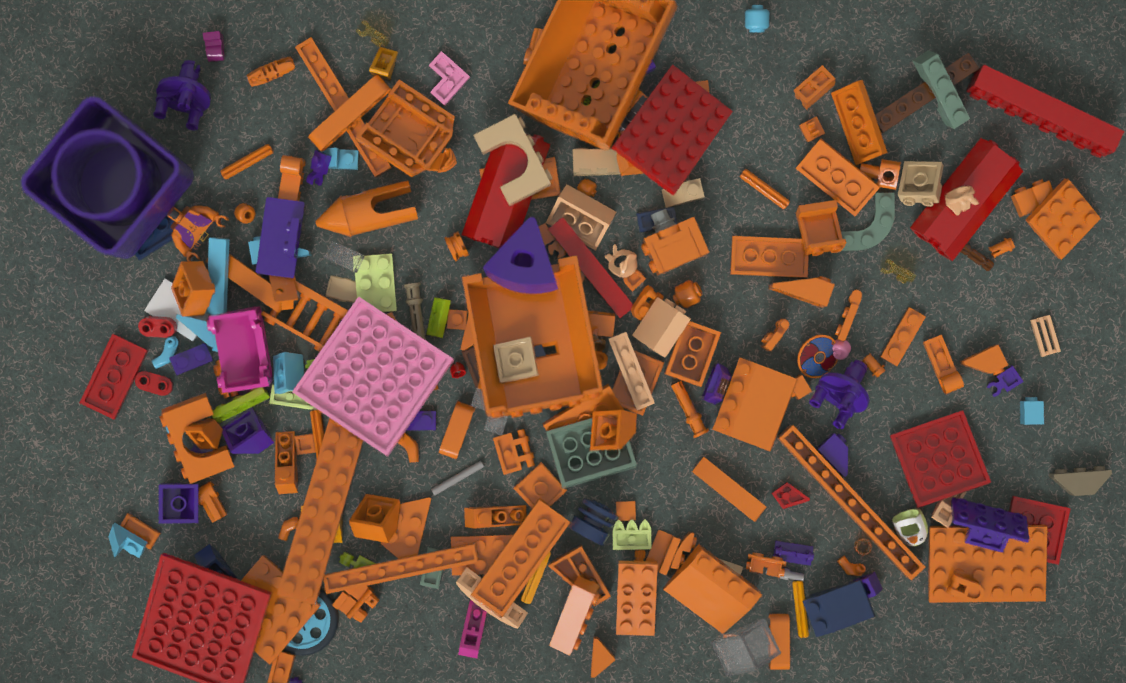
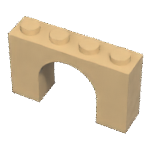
M516 114L474 135L483 155L502 145L513 144L523 149L528 157V166L524 174L500 187L509 206L551 186L550 180H552L548 169L544 170L541 165L544 161L539 151L535 153L532 147L535 145L530 134L526 136L523 130L526 126L522 118H517Z

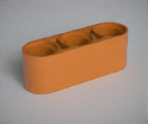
M457 401L439 449L440 454L457 460L476 407Z
M769 614V656L771 659L769 669L789 670V614Z

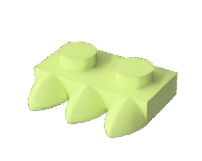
M646 519L642 521L639 530L633 520L629 521L626 530L620 520L616 521L612 530L613 550L651 549V527Z

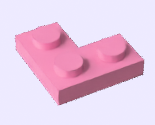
M442 51L429 64V67L442 78L430 93L445 106L470 79V76Z

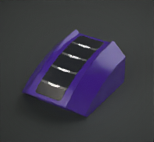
M718 363L714 364L701 400L714 405L724 400L732 379V375L727 367Z

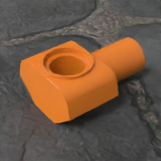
M882 159L880 166L861 163L860 170L868 177L878 179L877 184L881 188L896 190L901 162ZM891 171L894 175L887 178L884 176V173Z

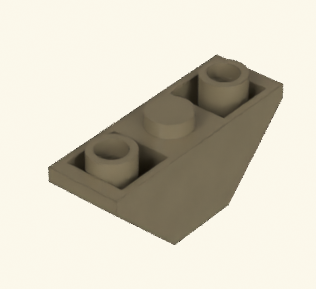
M1094 466L1093 470L1086 471V467L1074 468V472H1067V469H1055V473H1049V476L1070 495H1094L1112 475V470L1105 469V466Z

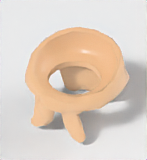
M971 186L956 188L945 196L946 206L956 215H959L962 210L970 209V202L974 205H978L979 202L973 197L975 190Z
M614 244L613 254L605 255V258L609 261V270L618 277H629L637 269V254L625 249L617 251V245ZM622 255L627 256L626 259L620 263V267L615 266L614 263L616 258Z

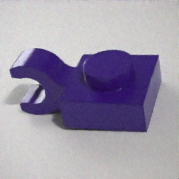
M315 150L310 167L313 169V172L307 176V183L313 185V181L316 178L315 184L322 185L323 174L327 175L332 156Z

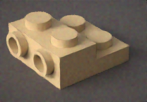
M904 161L898 191L900 201L907 206H913L915 203L933 206L934 203H939L942 190L940 182L943 163Z

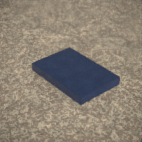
M167 215L136 252L135 255L139 261L173 240L171 225L174 221Z

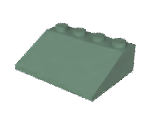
M592 418L546 431L562 489L636 468L637 464L630 441L622 449L590 450Z

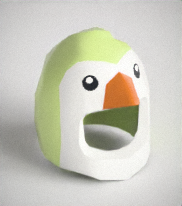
M908 509L893 517L892 522L896 533L904 544L917 546L925 541L928 534V525L921 509Z

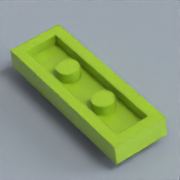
M264 387L253 388L249 393L233 398V401L227 404L218 405L213 410L214 415L212 417L218 423H221L269 399L270 395Z

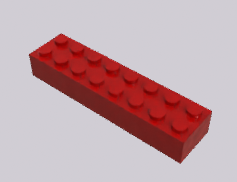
M982 65L975 71L966 92L970 93L969 96L976 100L981 98L987 101L986 104L992 108L1000 107L1009 116L1014 117L1017 115L1022 118V122L1029 125L1034 123L1039 126V130L1045 133L1053 132L1056 134V138L1062 141L1074 142L1073 146L1079 149L1086 148L1095 157L1101 158V156L1104 157L1114 153L1124 134L1123 130L986 65Z

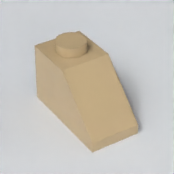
M700 178L683 182L673 196L665 189H661L666 208L701 200L705 197Z

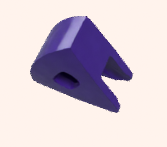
M533 217L527 219L483 267L487 277L500 286L512 291L540 294L558 290L537 221Z

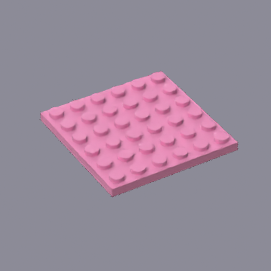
M358 296L292 392L388 457L454 359Z

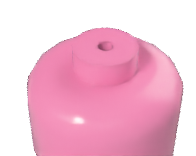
M835 340L833 356L838 360L847 358L851 351L850 343L846 340L844 342Z

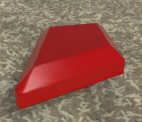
M788 482L771 493L782 509L810 501V498Z

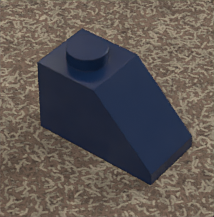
M210 544L194 555L199 566L235 579L237 578L220 553Z

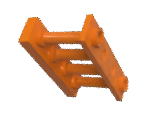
M295 280V287L301 293V298L287 323L276 318L279 313L273 309L270 314L263 311L261 315L265 317L264 321L274 326L277 323L314 344V349L320 352L349 310ZM313 299L318 302L316 305L318 307L302 333L293 328L306 303ZM329 308L334 311V318L322 339L318 342L311 338L310 335L324 310L327 311Z

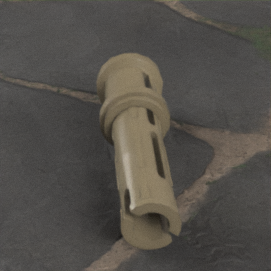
M421 283L404 284L403 286L406 288L407 293L406 304L410 308L413 332L426 340L421 311L423 298L420 297L419 290Z

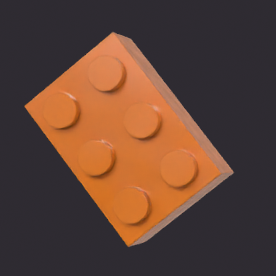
M689 321L674 344L664 374L702 387L721 332Z

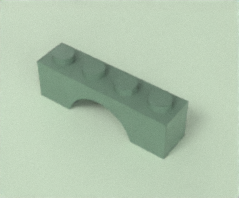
M928 50L912 60L920 77L934 93L938 102L937 111L944 124L955 129L969 120L970 117L939 55Z

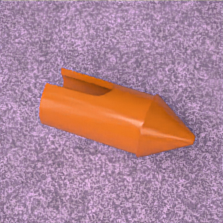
M406 180L362 191L355 195H340L315 221L316 226L352 237L353 235L417 220L418 216L415 207L383 214L374 211L375 205L380 201L411 193L409 181Z

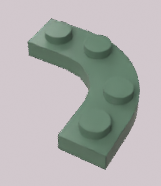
M895 193L874 194L875 214L872 223L861 231H841L842 238L846 239V245L842 251L869 249L880 243L888 235L895 217Z

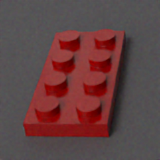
M112 334L79 403L109 418L116 419L149 350L116 334Z

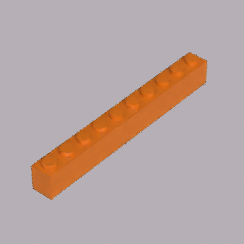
M790 424L776 437L908 579L913 580L925 568L917 557L794 425Z

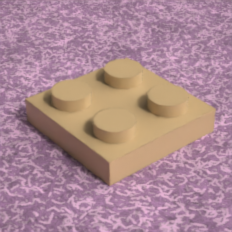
M532 337L493 345L500 383L503 384L539 376Z

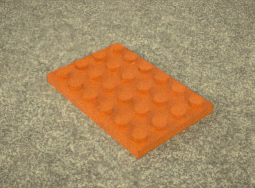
M1028 525V543L1009 538L1003 553L965 543V536L969 527L949 526L947 528L945 526H929V603L970 602L946 592L948 586L952 584L954 573L976 581L983 587L984 597L978 602L1046 601V525ZM960 584L958 589L963 591L965 585Z

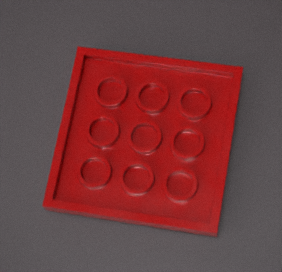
M963 410L890 435L917 508L991 483Z

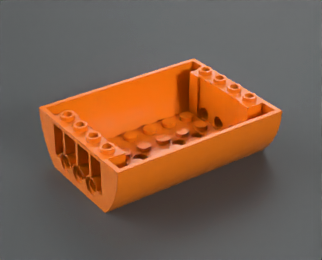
M557 0L508 104L540 124L602 150H609L677 10V4L674 0ZM625 28V33L622 36H617V31ZM613 45H616V51L612 54H609V48ZM595 80H600V85L597 88H592V83ZM587 97H591V103L585 106L584 100Z

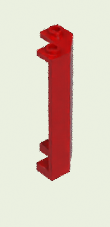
M534 134L531 136L535 144L532 147L535 153L539 151L545 162L551 144L545 142L543 137ZM505 144L490 152L462 232L463 236L500 249L523 225L533 195L509 206L500 188L522 176L527 169L528 157L520 147L513 144Z
M980 138L942 186L939 203L927 206L912 224L911 230L917 237L931 244L940 255L953 261L1023 173L1019 166L1020 162L1001 150L994 141ZM962 186H971L975 190L973 197L979 204L974 205L970 202V209L962 210L959 215H956L946 206V194Z

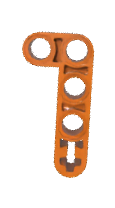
M282 156L280 163L282 177L278 199L300 201L301 192H299V189L303 183V166L306 165V161L303 158Z

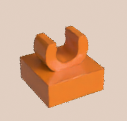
M817 116L799 125L807 143L825 134Z

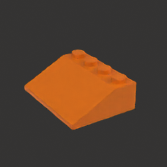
M739 358L712 430L771 452L798 379Z
M700 544L696 546L663 588V590L722 634L749 612L762 596L756 586Z

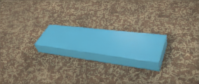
M209 238L208 271L211 282L215 285V293L212 295L206 314L215 315L227 312L230 239Z

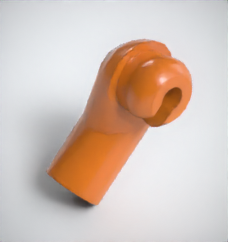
M292 517L284 521L278 538L287 541L290 531L297 528L299 519Z
M845 555L837 560L847 575L861 576L866 571L863 564L850 563Z

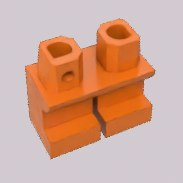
M368 585L344 590L332 606L346 614L349 619L353 617L355 620L362 622L368 615L361 608L362 604L365 602L373 609L379 602V598Z

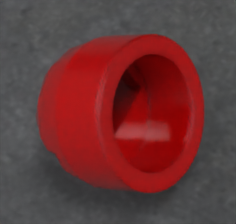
M456 362L455 365L451 364L450 366L452 378H460L466 374L462 363Z

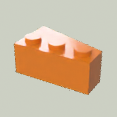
M582 545L575 547L548 563V566L571 586H573L578 576L600 585L597 592L600 594L596 605L611 597L610 592Z

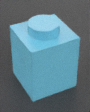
M1025 397V401H1020V424H1044V401H1037V397Z

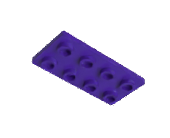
M271 197L266 198L256 265L257 274L286 278L295 277L305 207L304 202Z
M952 497V522L969 527L965 536V543L1002 553L1009 538L1028 543L1029 531L1026 516L1020 513L1004 511L1001 508H993L981 503Z

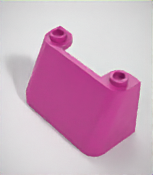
M260 306L210 315L209 320H207L208 331H212L216 338L222 371L220 376L217 377V384L219 388H222V393L266 387L273 381L268 343Z

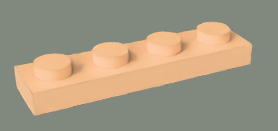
M627 332L609 338L608 340L636 410L655 404Z

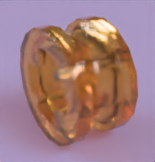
M859 538L854 543V549L858 554L865 556L871 552L872 544L866 538ZM862 541H865L864 544H868L865 552L858 549Z

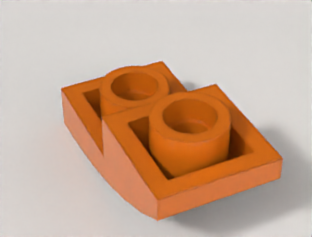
M694 532L686 534L679 543L670 565L671 568L679 569V565L684 563L685 554H682V551L690 552L691 548H695L697 537H694Z

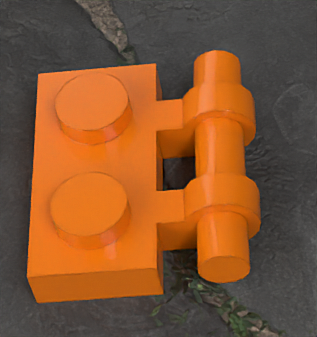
M780 319L776 321V329L773 332H768L761 340L763 342L761 346L763 349L771 351L789 328L788 320Z
M524 429L517 431L518 439L513 440L512 433L493 438L503 475L522 470L520 462L525 460L527 467L535 466L533 460L535 458L534 453L531 452L528 443L530 441L529 436H526ZM521 444L524 455L518 456L515 445Z

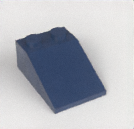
M862 580L813 593L803 600L816 637L836 632L875 617Z

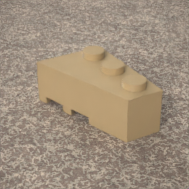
M598 147L595 149H573V176L620 175L617 152L613 149L607 151Z

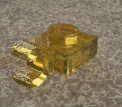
M362 21L361 23L366 26V30L360 31L356 29L357 34L360 36L368 35L372 38L370 41L378 47L383 45L386 48L390 42L389 38L372 28L366 21Z
M890 259L885 260L890 265V269H880L883 274L893 273L897 275L896 279L904 284L913 282L916 277L915 274L896 265Z

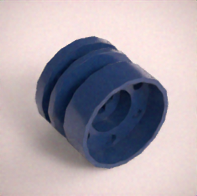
M583 498L582 503L587 505L588 509L579 506L578 510L584 514V517L574 515L568 527L585 538L604 546L609 533L603 528L604 526L614 528L615 525L609 522L608 519L617 521L619 516L606 505L596 500Z

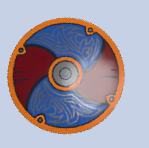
M816 335L809 338L802 345L798 353L797 363L800 371L810 378H820L828 373L838 361L833 356V345L836 341L828 335Z

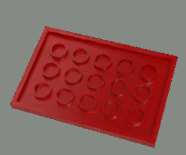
M672 64L612 146V149L673 196L733 111Z

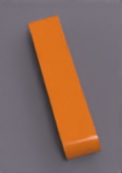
M378 74L375 75L312 131L308 138L323 152L391 91V88Z
M229 254L228 278L280 313L282 305L281 302L275 303L271 283ZM278 289V290H276V293H277V294H282L283 291H281L280 289Z

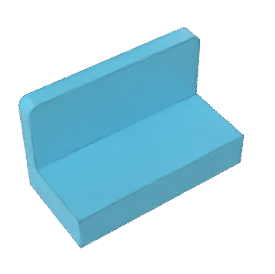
M283 352L273 356L275 394L293 391L304 375L302 354Z

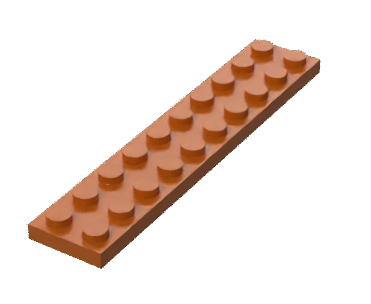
M331 418L328 421L277 592L278 596L311 605H316L364 442V440Z

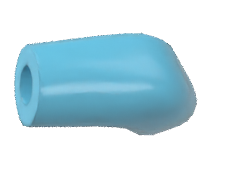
M175 336L168 337L165 340L162 354L152 360L155 369L169 364V357L176 354L179 342Z

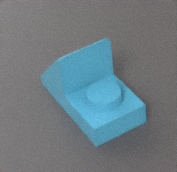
M334 147L323 151L332 156L329 168L358 170V150H344Z
M116 523L112 525L108 536L114 557L122 549H125L128 553L140 558L148 543Z

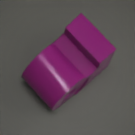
M220 31L203 33L208 61L225 60L223 34Z

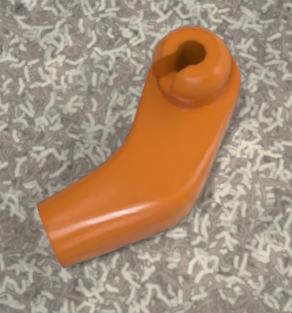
M404 432L398 444L406 449L410 463L419 462L418 443Z

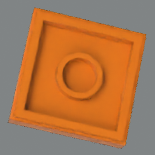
M542 462L513 488L531 508L534 507L539 499L550 507L567 491L566 488L562 489L560 481Z

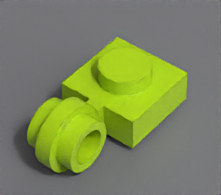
M347 552L339 556V563L347 567L350 564L354 566L353 568L377 564L359 555L357 561H354V556Z

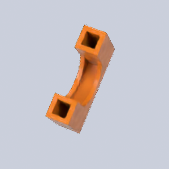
M206 393L161 409L162 416H159L163 427L167 426L169 430L167 438L170 445H175L176 451H174L177 462H182L184 467L181 468L184 479L189 480L190 484L234 467L227 445L206 453H196L189 450L183 443L182 436L186 426L214 415Z

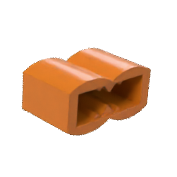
M1041 179L1032 183V188L1026 189L1024 186L1014 191L1015 195H1012L1011 199L1019 218L1032 213L1053 191L1050 181L1044 182Z

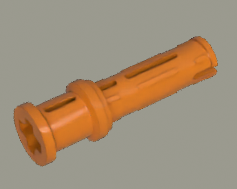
M682 380L671 385L687 417L686 423L690 425L694 433L693 437L696 438L707 433L709 429L705 427L701 419L702 415L697 413Z

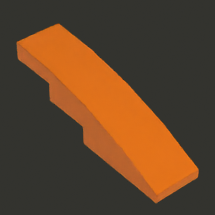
M705 457L693 469L692 472L754 522L767 508Z

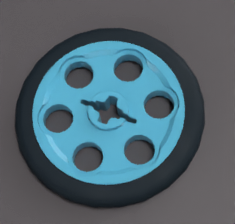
M320 588L317 602L321 605L319 609H323L326 612L325 618L318 619L314 614L298 632L303 636L302 642L295 643L292 639L283 651L300 656L311 655L324 649L334 638L338 628V611L332 606L334 601L329 594H326V591ZM317 627L321 630L319 638L312 637V628Z

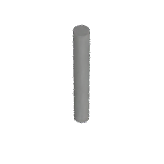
M478 461L432 488L433 494H439L484 467L482 461Z

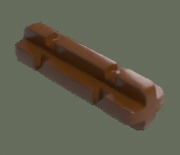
M968 244L960 251L962 254L968 255L967 257L979 266L982 265V268L986 271H990L994 266L991 260L986 259L984 255L974 248L971 249V246Z

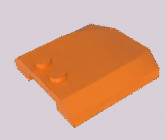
M399 79L388 93L386 100L371 120L364 125L355 140L410 177H413L431 168L450 142L455 116Z

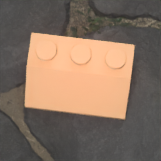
M566 184L546 223L552 226L563 217L583 243L596 251L617 212Z

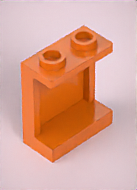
M836 200L800 205L798 207L796 216L806 255L819 256L824 252L831 251V253H837L844 249L846 239L842 238L836 214L838 208Z

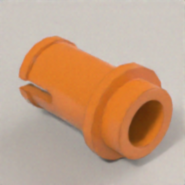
M1004 238V241L988 248L992 252V257L996 258L1007 251L1012 252L1015 245L1011 238Z
M871 353L861 360L873 373L872 376L875 375L878 378L885 371L884 365L881 366Z

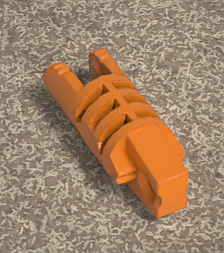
M292 57L282 58L247 74V79L251 87L268 83L295 69L294 60Z

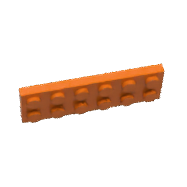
M539 499L471 595L503 617L568 527L570 521Z

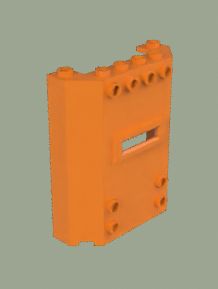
M577 256L558 259V264L551 265L558 290L547 293L527 294L512 291L495 283L489 277L482 278L481 273L462 277L487 416L498 418L511 415L512 418L523 416L525 412L537 414L541 413L542 409L550 408L552 411L561 409V406L568 404L569 407L581 405L580 402L595 400L603 395ZM532 337L534 346L542 345V347L555 345L557 353L536 357L539 376L503 384L500 383L493 345Z

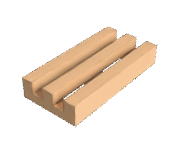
M1047 315L1030 320L1041 357L1061 352L1051 316ZM1044 320H1046L1048 325V329L1054 346L1053 350L1051 347V343L1048 337ZM1036 322H1039V323H1040V327H1041V330H1042V333H1043V337H1044V340H1045V344H1046V347H1047V350H1048V351H1046V352H1045V350H1044L1043 343H1042V340H1041L1040 333H1039L1038 326H1037V323H1036Z

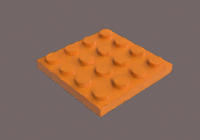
M262 555L241 581L272 592L255 648V652L270 665L321 605L316 602V605H311L278 596L277 592L283 571L265 555Z

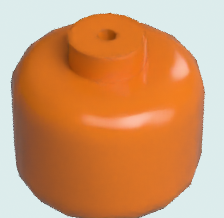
M584 179L579 182L577 190L589 197H594L597 193L595 190L597 185L589 179Z
M246 203L239 204L234 211L235 218L244 224L251 223L256 215L254 208Z

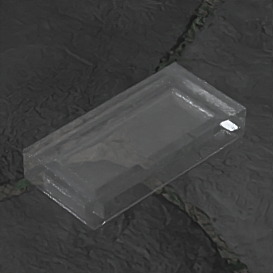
M331 241L324 258L355 273L358 272L365 257L334 241Z

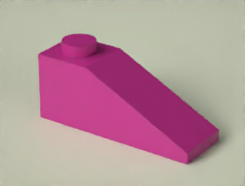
M471 599L458 655L477 658L487 612Z

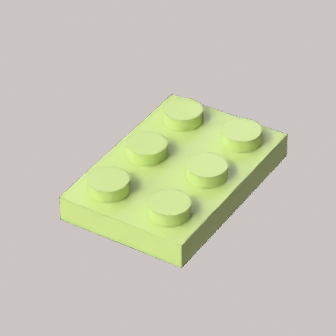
M392 254L354 257L357 298L359 296L382 312L397 311Z

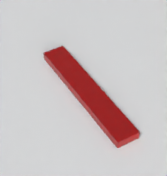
M562 217L549 227L548 231L569 257L577 256L579 269L615 314L621 318L629 312L633 305L632 302L566 220Z

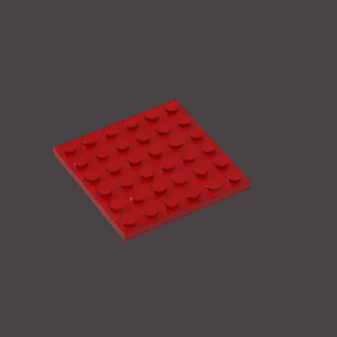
M163 552L159 559L132 658L199 683H245L272 592Z

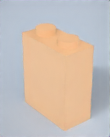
M657 297L632 336L661 356L666 357L691 319L684 315L686 313L684 309L666 298L663 301Z

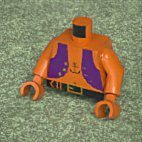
M194 205L191 208L186 206L182 212L172 207L167 214L174 221L171 225L173 230L171 236L175 247L183 256L187 257V261H191L193 256L200 260V257L193 252L199 248L216 225L226 227L221 224L222 218L229 221L227 216H219L218 212L208 206Z

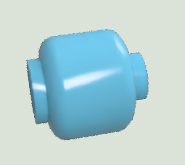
M752 5V9L745 11V28L749 29V32H765V29L769 28L770 12L767 9H763V5Z

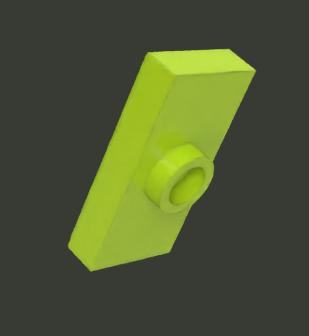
M434 297L426 335L443 338L451 300Z

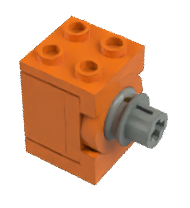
M667 209L651 215L655 225L652 229L655 230V233L643 239L641 248L645 256L649 255L651 261L648 264L652 273H656L659 276L709 253L694 217L676 224L674 223L675 218L670 219Z

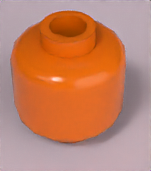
M687 280L675 287L673 299L677 305L689 308L699 303L703 294L697 282Z

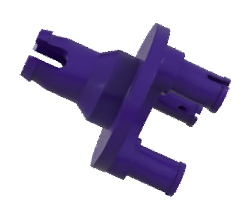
M186 60L181 66L179 77H167L158 83L156 89L157 104L153 115L158 119H165L168 107L180 112L189 113L186 128L195 131L198 129L200 117L203 116L204 111L210 106L211 94L206 87L197 82L200 65H197L196 69L193 70L195 61Z
M855 360L849 364L843 375L839 373L824 374L815 387V393L809 400L810 405L815 408H820L824 399L839 408V413L833 421V425L838 429H844L848 419L854 413L863 412L869 405V395L860 385L865 373H867L868 368L866 364L860 360Z

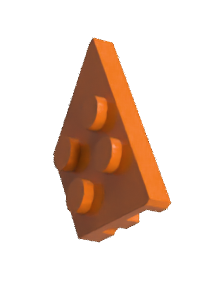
M427 497L400 504L397 529L389 543L381 542L398 559L418 555L432 498Z

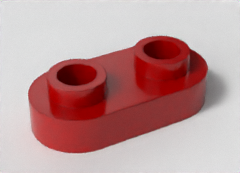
M147 316L139 322L138 328L144 336L168 338L176 333L177 324L170 317Z
M148 371L139 372L135 377V384L141 390L161 396L168 395L173 390V382L168 377ZM143 377L147 378L146 384L141 382ZM162 382L166 385L164 390L160 389Z

